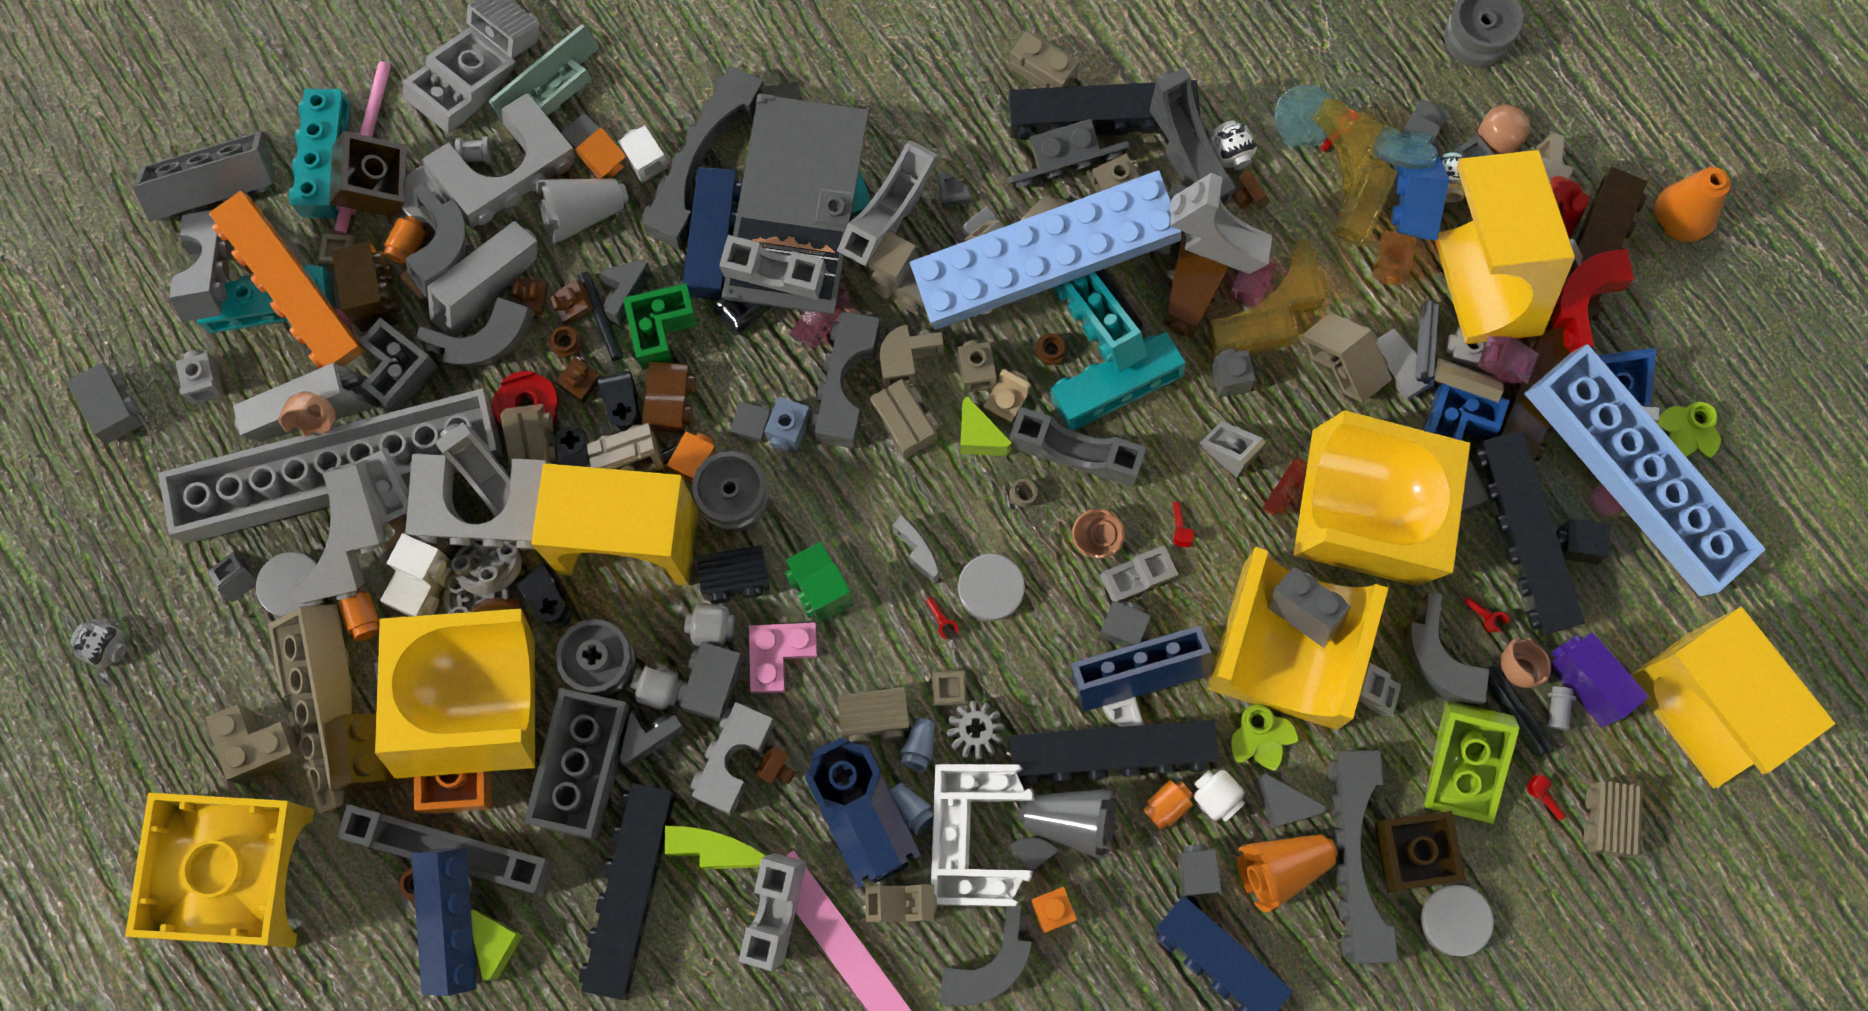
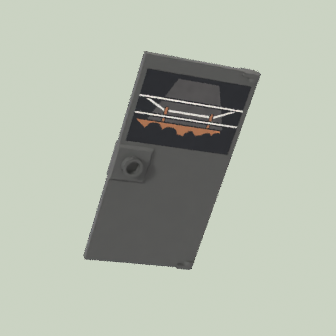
M766 94L757 95L733 236L759 242L764 249L776 254L791 256V252L794 251L824 259L827 270L818 300L729 277L725 278L722 299L831 315L835 314L844 255L838 252L837 249L847 225L851 221L869 110L781 98Z

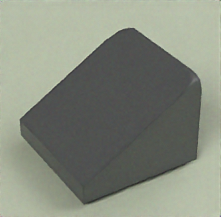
M235 551L208 571L217 590L231 602L237 600L255 586L257 581Z

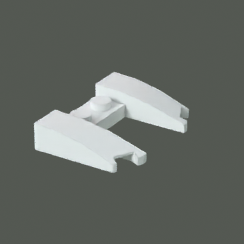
M935 764L931 884H934L937 906L1018 905L1019 902L1014 900V897L1023 880L1030 882L1033 871L969 869L971 802L1034 801L1032 789L1024 790L1017 775L1022 770L1020 765Z

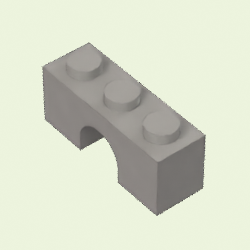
M731 235L727 237L719 264L725 277L815 300L819 298L827 270L824 259L794 251L791 252V256L776 254L764 249L759 242Z
M735 702L733 709L727 708L720 722V727L723 730L719 739H713L706 751L705 758L709 760L704 771L698 770L691 783L690 789L694 790L692 797L733 816L747 784L730 774L728 768L730 757L736 751L745 748L762 754L776 724L773 718Z
M777 853L761 859L754 893L760 894L759 907L752 924L746 927L738 962L769 971L784 964L806 869V861Z

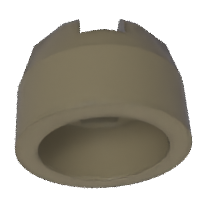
M1029 479L1015 481L1010 488V500L1019 507L1030 505L1037 497L1036 485ZM1017 488L1020 489V493L1024 500L1020 498Z

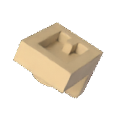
M1002 369L999 374V381L984 404L983 411L1011 426L1018 414L1019 408L1024 405L1030 394L1031 384L1027 382L1028 379L1017 371L1011 370V372Z

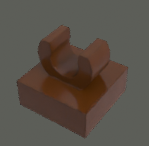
M1250 170L1239 176L1245 187L1238 189L1231 196L1240 209L1248 206L1253 200L1260 209L1271 202Z
M514 278L510 301L529 307L535 311L534 315H543L548 284L546 281Z
M574 280L551 294V301L555 310L558 311L562 323L569 325L594 310L582 281Z
M574 357L555 383L558 387L584 403L597 386L598 378L602 376L599 372Z
M770 746L753 775L769 784L773 782L775 777L789 784L796 772L784 765L789 754L778 747Z

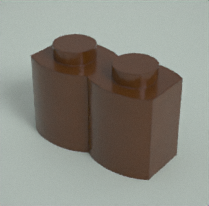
M649 362L643 408V425L649 423L653 431L685 433L686 424H691L693 418V406L688 405L690 393H695L696 374H691L688 364Z

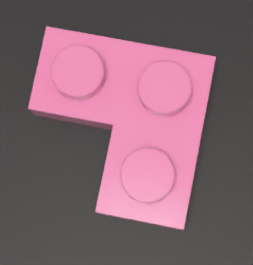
M816 623L749 626L751 694L785 692L784 659L817 658Z

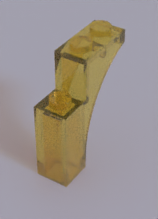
M1325 98L1316 108L1312 119L1322 128L1333 144L1340 162L1343 178L1341 207L1331 234L1360 247L1370 239L1398 171L1390 168V165L1383 160H1372L1369 158L1383 124L1375 121V118L1368 113H1358L1347 108V105L1340 100Z
M1310 239L1296 242L1291 254L1287 276L1267 299L1242 313L1211 320L1207 332L1214 359L1221 351L1231 348L1238 349V352L1248 350L1249 354L1289 347L1298 332L1294 314L1320 309L1327 297V285L1325 280L1319 277L1317 269L1320 266L1319 255L1316 249L1312 250Z

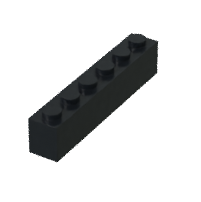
M1191 80L1193 97L1200 117L1197 80ZM1156 82L1009 90L1010 138L1030 140L1029 137L1088 119H1092L1096 135L1098 133L1125 135L1136 131H1143L1147 134L1160 132L1162 129L1150 112Z
M1523 429L1478 443L1479 450L1475 451L1476 460L1479 468L1486 470L1489 482L1485 483L1486 491L1490 501H1496L1499 514L1496 515V522L1501 534L1506 533L1510 545L1506 547V553L1512 566L1516 565L1520 578L1516 579V584L1521 597L1527 598L1530 610L1526 612L1532 630L1537 629L1538 635H1547L1585 624Z
M1215 720L1010 735L1009 737L1011 765L1021 766L1022 770L1017 775L1022 785L1040 784V778L1054 777L1055 783L1075 781V775H1088V780H1102L1109 778V773L1122 772V777L1143 776V770L1156 769L1157 775H1168L1177 773V768L1190 767V772H1205L1211 770V765H1215L1219 761Z
M631 783L630 791L625 790L623 794L621 810L625 812L622 824L616 825L612 844L616 845L614 857L608 859L604 871V878L608 879L605 893L601 892L599 894L596 904V913L600 915L597 927H592L588 936L587 948H591L588 963L583 962L579 973V983L583 984L582 992L619 1000H628L664 850L665 826L670 824L676 794L672 791Z

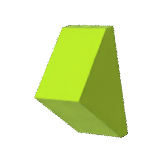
M967 396L962 403L960 454L1007 456L1011 452L1012 442Z
M472 910L473 940L483 981H494L501 975L523 935L482 911Z

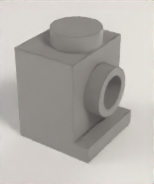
M1459 327L1454 335H1449L1445 353L1450 354L1448 362L1486 374L1494 364L1498 341L1465 344L1461 328ZM1469 346L1477 347L1478 349L1474 350Z
M192 350L183 355L184 359L175 361L181 386L179 389L180 395L192 405L224 396L217 361L208 353H204L201 350Z

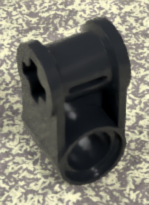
M721 299L714 306L713 312L716 316H721L731 327L730 332L737 336L745 332L754 321L770 310L772 306Z
M627 370L598 378L607 415L615 431L620 433L628 430L633 425H642L637 402V391L631 371ZM627 414V419L623 420L622 415Z
M575 426L562 428L558 432L555 441L557 465L591 467L586 445L590 443L589 439ZM572 438H576L580 443L574 444V449L571 450L567 445L572 444Z
M544 562L515 579L518 589L540 620L552 628H561L569 623L572 617L571 607L559 589L558 582ZM555 605L557 613L551 616L552 611L550 608Z

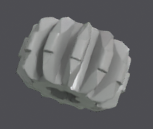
M971 701L969 713H967L964 707H957V712L962 719L955 716H950L949 723L958 728L947 730V736L959 737L952 743V748L956 750L964 744L965 747L962 752V757L964 758L969 756L971 749H975L976 759L981 760V748H984L989 755H993L995 750L990 742L1001 745L1003 742V738L994 733L1004 731L1005 726L1001 723L992 724L1000 717V713L995 711L987 716L986 714L989 710L988 703L983 704L980 712L976 711V702ZM972 723H979V728L982 726L985 728V731H981L979 738H972L973 733L968 735L966 730L971 729Z

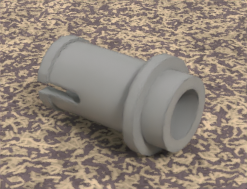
M1552 687V693H1548V697L1551 698L1548 728L1570 730L1572 701H1576V696H1573V689Z

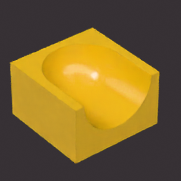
M1346 410L1318 426L1312 431L1293 556L1413 586H1419L1453 573L1470 443Z
M543 463L531 545L559 575L572 576L574 565L581 553H602L626 556L657 564L667 570L676 585L689 586L699 509L681 475Z
M1742 606L1688 633L1631 674L1634 680L1650 696L1645 702L1713 789L1720 787L1753 764L1757 766L1762 774L1771 772L1836 724Z
M522 609L380 619L375 754L394 778L535 768V638Z

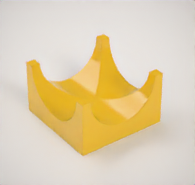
M148 793L125 937L295 948L297 934L290 928L286 914L285 889L287 871L295 841L302 828L308 823H313L315 809L282 800Z

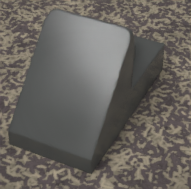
M1421 98L1391 154L1400 159L1402 154L1426 156L1449 112Z
M642 259L605 269L598 273L605 285L616 290L611 291L607 296L604 311L609 321L620 327L627 317L623 298L640 294L652 274L648 263Z
M631 712L620 756L623 764L628 768L632 767L684 733L686 729L675 715L670 718L668 715H665L650 725L652 730L646 732L638 717Z

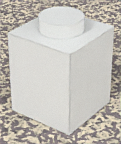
M645 125L639 129L628 131L622 139L618 140L621 151L626 155V160L641 183L669 168L662 150Z

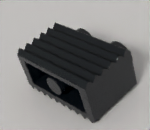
M762 545L696 556L701 595L704 600H710L712 604L725 603L730 601V596L742 594L744 598L759 597L763 595V590L770 589L765 552Z

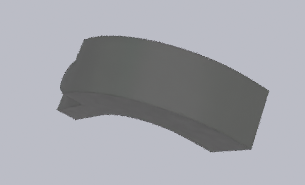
M423 182L413 188L415 207L433 227L436 234L426 247L406 257L408 276L424 296L428 298L427 286L465 258L466 235L464 219L455 200L451 199L444 203L441 196L436 191L431 192Z
M497 297L490 320L475 335L455 338L419 326L415 339L425 342L424 349L443 355L444 349H446L442 359L443 362L458 367H482L500 361L520 345L531 326L535 311L529 307Z
M1428 592L1415 605L1414 620H1417L1418 623L1411 622L1404 628V647L1408 661L1419 680L1439 697L1448 701L1478 707L1486 702L1489 669L1461 664L1446 653L1441 645L1438 632L1442 594Z
M1021 904L1006 906L1002 946L998 955L991 963L976 970L943 968L939 1004L956 1006L980 1004L997 997L1015 982L1028 960L1032 943L1018 940V934L1025 935L1027 913H1021Z

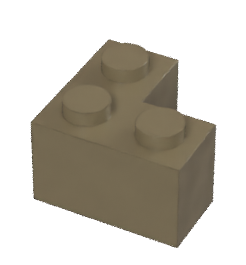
M887 231L868 262L870 286L873 287V291L883 298L892 297L900 301L901 306L913 313L919 311L926 315L927 311L909 263L918 259L916 258V246Z
M1330 312L1302 334L1312 359L1333 370L1344 394L1364 403L1392 380L1387 369L1388 362L1380 353L1376 344L1378 341L1377 336L1369 327H1362L1347 317L1342 318Z
M239 704L205 717L227 781L241 785L304 759V757H301L297 746L299 740L295 729L288 724L278 722L258 730L252 710Z

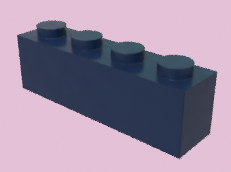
M698 167L683 278V284L687 283L692 298L722 299L726 277L723 275L719 264L728 235L733 236L737 216L736 203L740 199L742 182L738 181L736 170Z
M1200 625L1070 663L1073 683L1083 712L1213 674L1211 650Z
M439 848L412 853L422 995L450 996L475 990L477 986L466 848Z
M1185 896L1177 900L1154 928L1159 934L1156 940L1171 953L1175 949L1178 950L1186 958L1183 964L1197 976L1204 973L1213 981L1210 987L1224 1000L1231 997L1240 1005L1237 1011H1278L1293 992Z

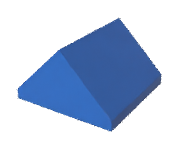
M1654 348L1598 355L1641 406L1651 407L1656 350Z

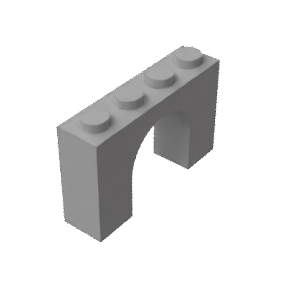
M528 93L501 109L504 126L526 152L524 161L514 172L502 177L480 175L464 162L449 142L422 159L425 174L447 201L455 200L461 210L464 222L470 229L477 225L488 223L494 217V214L503 208L514 206L529 191H536L537 181L549 179L556 174H563L574 163L573 147Z
M412 454L405 534L432 545L437 544V539H450L449 545L470 546L471 540L483 541L484 547L503 548L504 542L516 543V548L536 550L531 545L542 466L543 463H552L546 460L512 459L510 493L505 508L491 521L482 524H469L458 515L453 504L454 465L445 455Z

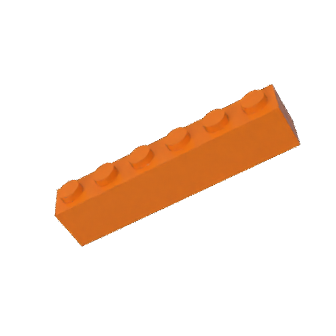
M240 190L209 213L215 221V224L212 225L213 230L224 242L226 240L230 241L235 248L231 251L234 258L242 267L247 265L254 274L250 277L252 282L262 293L268 292L273 299L270 302V306L281 319L286 317L292 324L289 331L301 345L303 343L307 344L312 351L308 356L318 369L331 363L344 367L366 351L251 197Z

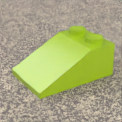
M1446 700L1435 745L1424 804L1425 808L1441 812L1452 811L1454 815L1494 824L1520 729L1515 716Z

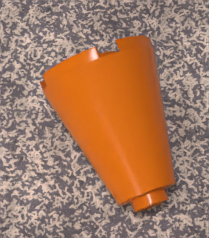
M1708 167L1666 187L1660 193L1654 205L1655 219L1665 229L1664 233L1680 242H1696L1709 235L1718 224L1731 186L1728 174L1720 168Z
M1322 834L1243 845L1238 849V851H1242V855L1237 856L1236 862L1247 894L1254 892L1259 901L1254 902L1257 908L1263 912H1271L1333 868L1336 864L1338 851L1331 839H1327Z

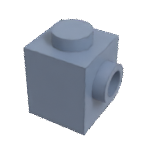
M778 396L764 431L767 441H770L772 447L785 452L788 449L798 451L811 419L809 406Z

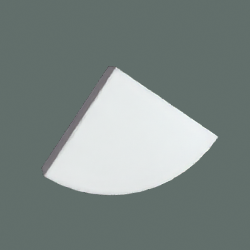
M1136 697L1102 706L1107 718L1118 727L1145 725Z

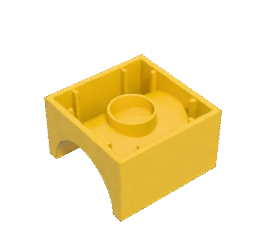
M1539 150L1459 159L1457 170L1473 221L1451 230L1439 232L1435 243L1465 344L1542 336L1575 256Z
M1255 547L1243 565L1207 690L1248 703L1264 705L1271 710L1338 730L1354 718L1388 587L1378 584L1368 587H1347L1317 581L1330 592L1341 595L1346 603L1351 606L1344 626L1327 646L1323 648L1268 609L1274 589L1290 571L1275 563L1268 556L1267 550Z

